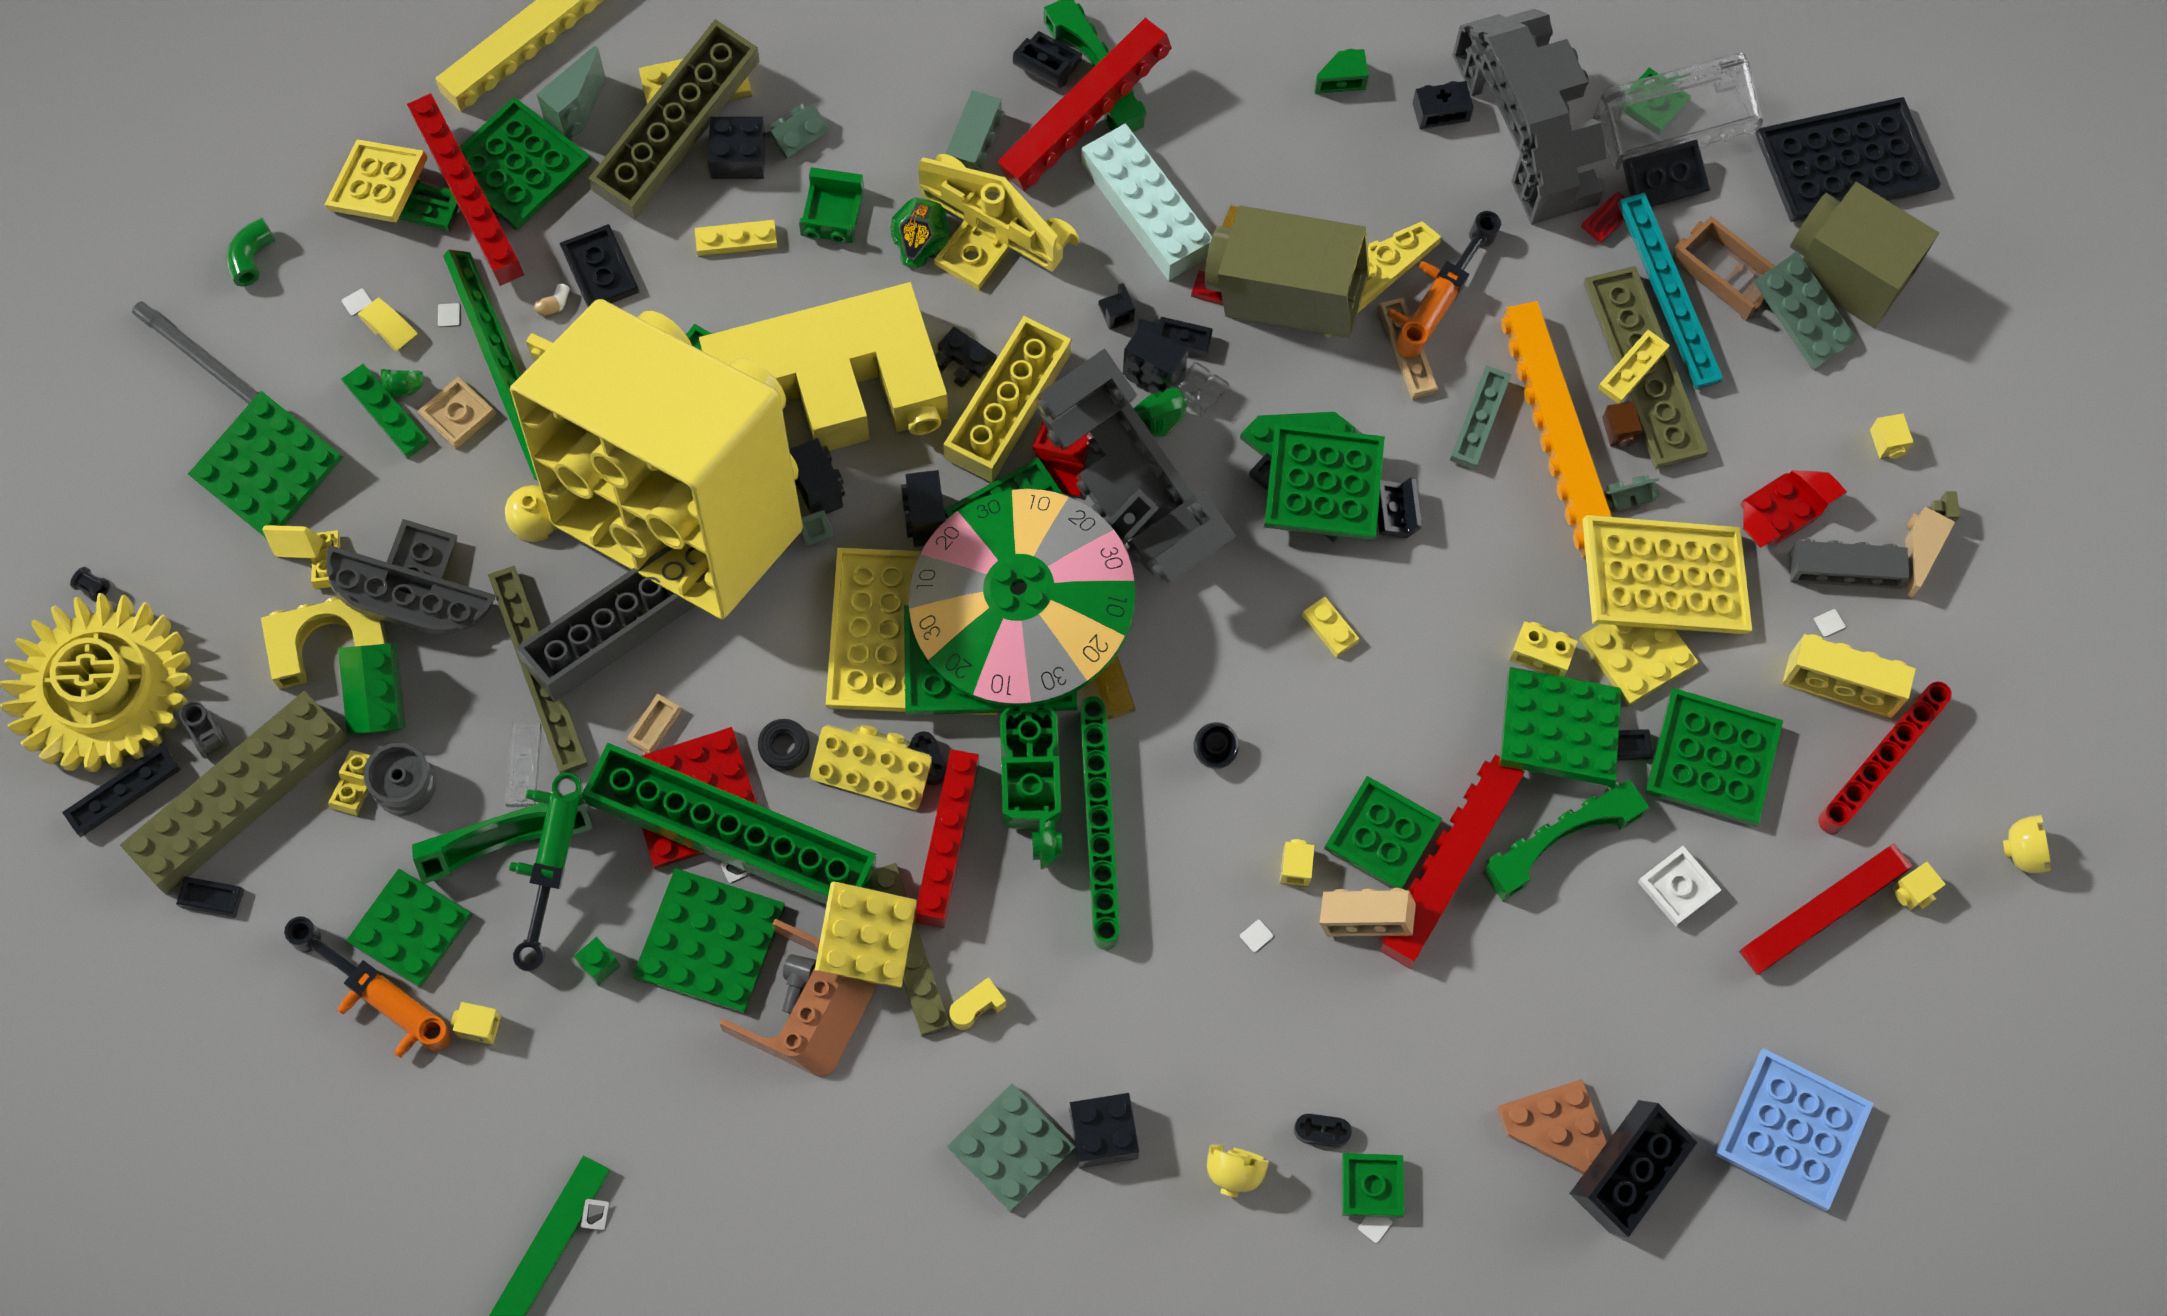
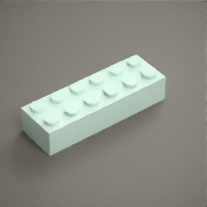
M1126 123L1082 147V167L1168 281L1207 259L1212 236Z

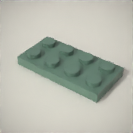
M1798 251L1753 281L1812 370L1857 340Z

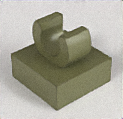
M1946 491L1940 500L1931 501V507H1927L1955 523L1960 518L1958 496L1955 491Z

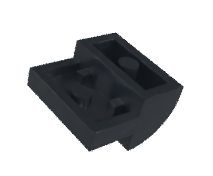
M1040 31L1031 39L1026 38L1013 53V64L1057 88H1062L1067 84L1068 76L1082 59V53Z

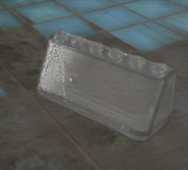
M1744 53L1728 55L1614 86L1601 95L1593 119L1602 123L1604 143L1616 170L1623 168L1622 160L1696 139L1698 140L1699 148H1705L1711 143L1721 140L1726 142L1743 134L1752 135L1763 124L1750 64Z

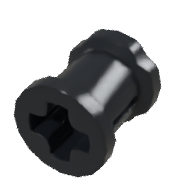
M84 566L74 573L70 586L75 590L83 591L89 595L92 601L97 602L98 593L106 595L109 591L110 583L104 578L99 579L91 574V570Z

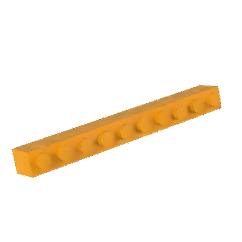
M1538 301L1510 306L1506 308L1505 314L1501 319V329L1509 338V352L1511 357L1516 359L1517 376L1524 383L1525 400L1528 405L1531 404L1533 410V424L1535 428L1540 430L1541 447L1543 452L1548 454L1549 471L1551 476H1555L1558 484V498L1560 501H1564L1566 507L1565 518L1567 524L1572 525L1575 548L1580 550L1582 558H1586L1582 519L1586 515L1612 516Z

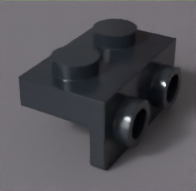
M1410 477L1403 483L1381 480L1377 517L1379 535L1408 538L1422 528V515L1420 513L1419 491L1416 478Z

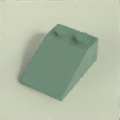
M593 46L536 94L544 120L568 139L580 134L586 126L606 79L599 49L596 46Z

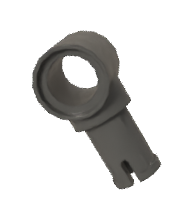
M790 954L787 957L783 966V977L787 980L786 985L789 986L781 1011L791 1014L816 966V959Z

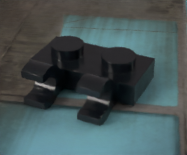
M955 326L937 344L939 352L935 355L940 373L947 368L952 360L960 365L954 373V376H956L954 383L962 388L973 375L981 379L997 359L995 353Z

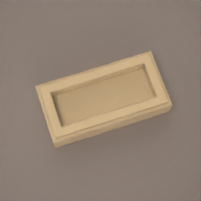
M657 693L626 738L627 743L646 754L654 752L682 712L681 706Z

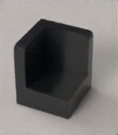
M1124 283L1118 284V294L1098 301L1099 308L1109 330L1134 322L1135 307Z

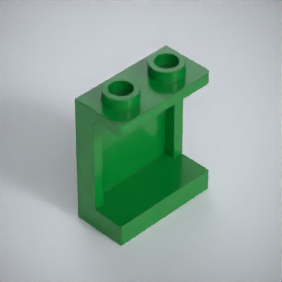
M811 167L809 173L810 186L803 218L799 220L801 236H806L809 239H828L836 243H853L864 193L863 175Z

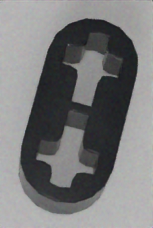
M918 732L911 739V749L924 753L922 748H917L919 747V741L924 740L926 744H929L928 753L932 757L934 768L939 770L936 777L929 773L926 784L938 785L943 782L946 773L944 760L934 736L929 732Z
M1303 1114L1295 1122L1294 1134L1298 1140L1304 1143L1342 1147L1349 1141L1352 1129L1349 1122L1339 1117ZM1309 1121L1311 1122V1127L1319 1128L1321 1131H1312L1310 1136H1307L1305 1131L1300 1129V1126H1304L1305 1122ZM1339 1125L1341 1126V1131L1345 1132L1346 1135H1342L1340 1140H1337L1333 1133L1325 1132V1129L1334 1130L1335 1126Z

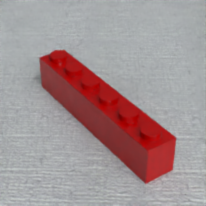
M950 750L915 909L916 923L945 928L980 766L979 754Z

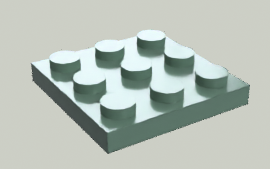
M1013 1083L947 1146L1010 1213L1075 1150V1146Z

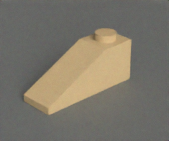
M1924 507L1919 515L1913 513L1906 525V528L1910 529L1905 538V547H1908L1909 563L1907 596L1911 598L1921 588L1955 523L1927 507Z

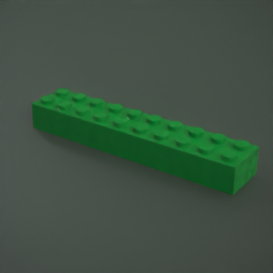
M608 742L582 792L585 804L826 905L831 882L866 888L876 866V854Z

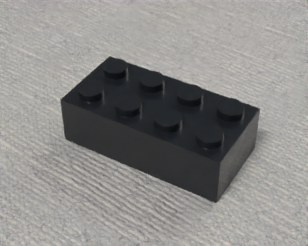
M1638 1100L1569 1194L1609 1233L1629 1238L1698 1142L1659 1103Z

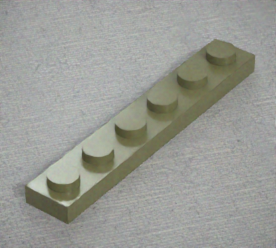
M896 863L873 870L870 880L875 891L907 897ZM914 918L903 981L921 1036L923 1037L948 1029L950 1024Z

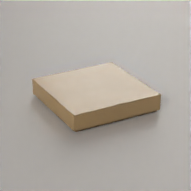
M459 376L417 411L419 416L455 450L496 415V411Z

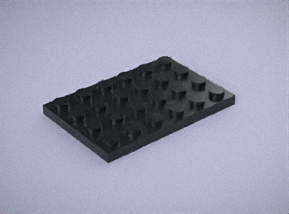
M1904 97L1758 128L1755 134L1790 222L1806 219L1825 193L1842 201L1855 182H1858L1887 201L1937 190L1941 185Z

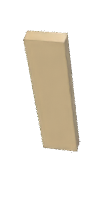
M1404 297L1379 303L1377 309L1411 399L1414 400L1437 394L1439 389L1424 349H1422L1418 356L1408 358L1401 355L1396 348V342L1403 327L1387 317V313L1390 309H1393L1411 318Z

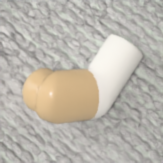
M557 284L553 296L536 301L534 305L535 311L540 315H551L562 311L570 288L565 284Z

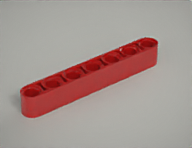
M1936 681L1928 685L1821 812L1818 823L1824 832L1836 834L1847 825L1952 698V692L1947 684ZM1930 694L1937 696L1940 702L1934 701ZM1914 714L1920 715L1923 719V722L1918 721L1914 717ZM1897 733L1904 735L1907 742L1900 740ZM1880 753L1886 754L1890 758V762L1885 761ZM1863 773L1870 774L1874 782L1868 781ZM1847 793L1853 794L1857 802L1851 801L1847 797ZM1830 813L1836 814L1840 822L1832 820Z
M1893 843L1751 941L1739 953L1756 975L1761 974L1898 879L1913 867L1912 864Z

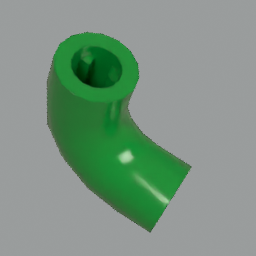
M263 217L238 231L229 243L226 260L229 274L237 286H248L258 280L260 273L254 262L255 254L261 248L275 242L274 236Z

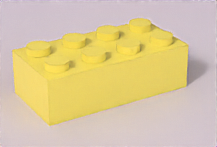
M1804 634L1789 655L1782 685L1892 718L1909 699L1916 668L1910 667L1900 660L1891 661L1881 658L1874 652H1861L1852 649L1851 646L1844 643L1835 644L1825 641L1824 638L1818 635Z

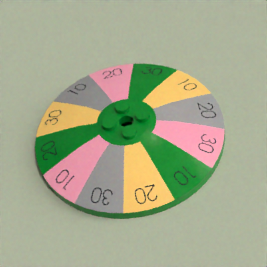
M1037 489L998 492L980 498L955 512L933 533L921 551L914 567L909 590V613L914 635L923 654L935 671L950 685L966 695L990 704L1013 707L1050 703L1079 691L1095 680L1112 663L1125 643L1132 626L1136 605V584L1133 568L1128 553L1115 530L1097 512L1082 502L1056 492ZM1017 583L1027 585L1026 591L1020 595L1012 593V587Z

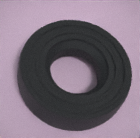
M777 719L770 722L763 728L758 738L760 757L769 767L776 770L787 771L798 767L804 762L809 753L810 742L806 730L799 723L790 719ZM780 735H788L795 741L794 749L788 754H778L773 749V742Z

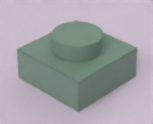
M825 510L802 518V534L807 546L834 536Z

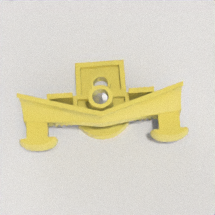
M939 154L935 160L924 157L920 160L918 168L920 195L928 200L940 203L945 210L964 220L945 247L936 256L934 264L978 291L1011 248L1053 272L1063 259V249L1068 242L1078 246L1079 236L1070 224L1057 218H1050L1045 222L1005 177L966 168L961 161L947 154ZM969 251H974L979 255L974 260L964 257Z

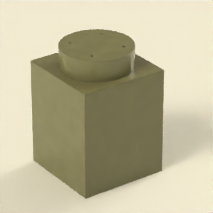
M1855 182L1842 201L1828 193L1822 196L1797 232L1790 248L1804 256L1803 260L1832 303L1875 329L1917 271L1938 237L1939 232L1858 182Z

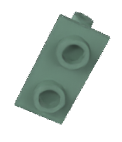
M1647 474L1632 478L1633 484L1624 486L1623 481L1606 485L1607 490L1603 491V493L1607 495L1606 501L1609 510L1615 512L1632 507L1630 496L1634 497L1635 505L1655 501L1657 497H1660V492L1657 486H1653V482L1660 481L1659 478L1649 479Z

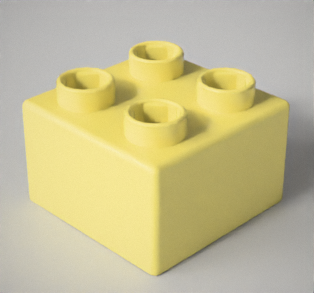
M598 299L510 387L551 523L556 528L631 570L633 568L639 570L651 556L664 547L674 548L638 571V574L646 578L655 577L659 579L660 582L653 579L651 581L660 584L665 589L679 595L681 598L719 619H725L802 531L803 524L795 485L799 469L789 451L782 412L785 408L786 396L782 387L773 375L756 362L743 358L735 359L728 365L691 345L684 331L674 321L661 313L643 311L636 317L603 299ZM690 547L697 549L691 551L688 555V559L691 562H697L695 565H690L685 559V553ZM677 561L684 566L683 576L673 581L665 579L662 575V568L668 562ZM676 564L669 565L665 569V575L669 578H676L681 574L682 569ZM707 572L703 581L695 583L701 575Z

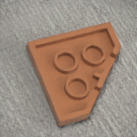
M1582 1079L1497 1107L1507 1137L1517 1142L1521 1141L1535 1148V1151L1555 1161H1560L1581 1174L1586 1172L1607 1143Z

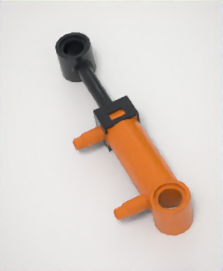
M1482 211L1476 216L1469 232L1471 242L1455 265L1446 261L1440 270L1424 261L1421 262L1419 269L1436 280L1411 318L1393 309L1388 311L1387 317L1403 327L1396 342V348L1401 355L1413 358L1421 353L1431 334L1453 301L1461 293L1470 275L1464 271L1479 247H1488L1494 242L1501 227V220L1494 212Z
M298 916L292 918L286 924L284 930L285 938L296 950L300 952L314 950L348 976L344 984L350 992L341 1001L340 1006L337 1008L338 1012L344 1015L361 998L407 1032V1035L394 1051L396 1056L402 1058L417 1040L431 1051H440L449 1045L452 1033L440 1017L434 1015L366 961L362 960L355 967L321 941V933L310 919ZM309 929L308 935L304 939L297 940V935L300 931ZM440 1028L438 1037L435 1039L427 1038L431 1029Z

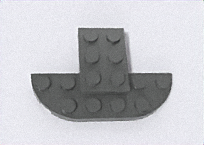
M402 519L387 562L329 545L327 550L326 571L332 590L348 607L370 617L429 634H452L466 630L478 623L489 612L495 601L494 594L443 579L457 542V535Z

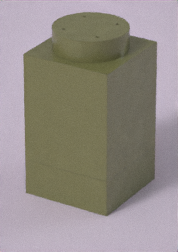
M1239 205L1232 228L1218 226L1213 233L1206 260V289L1221 292L1226 317L1351 338L1370 270L1366 226Z

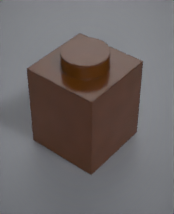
M1634 401L1607 405L1602 419L1610 446L1620 445L1621 447H1627L1637 442L1642 428Z

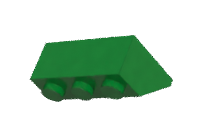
M397 642L338 648L346 732L366 733L405 728Z

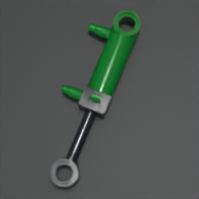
M572 773L559 774L552 783L551 793L540 790L526 791V799L548 804L534 865L521 862H511L509 865V871L530 876L529 883L539 885L527 939H524L515 948L513 953L515 965L524 971L537 969L545 959V951L541 942H539L546 906L550 889H560L562 885L565 863L583 792L581 779ZM565 779L573 780L576 785L575 792L570 796L563 795L559 789L560 783ZM526 947L533 948L537 953V959L532 964L525 963L522 960L521 953Z

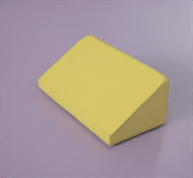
M266 525L262 529L276 557L317 558L324 541L316 533L303 526Z

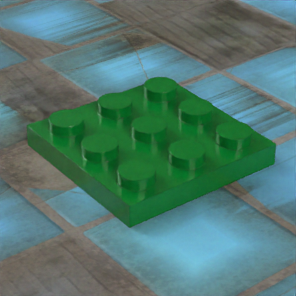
M1366 776L1327 841L1324 850L1392 889H1402L1443 818L1371 777Z
M398 868L349 935L346 942L418 988H421L470 920L472 914Z

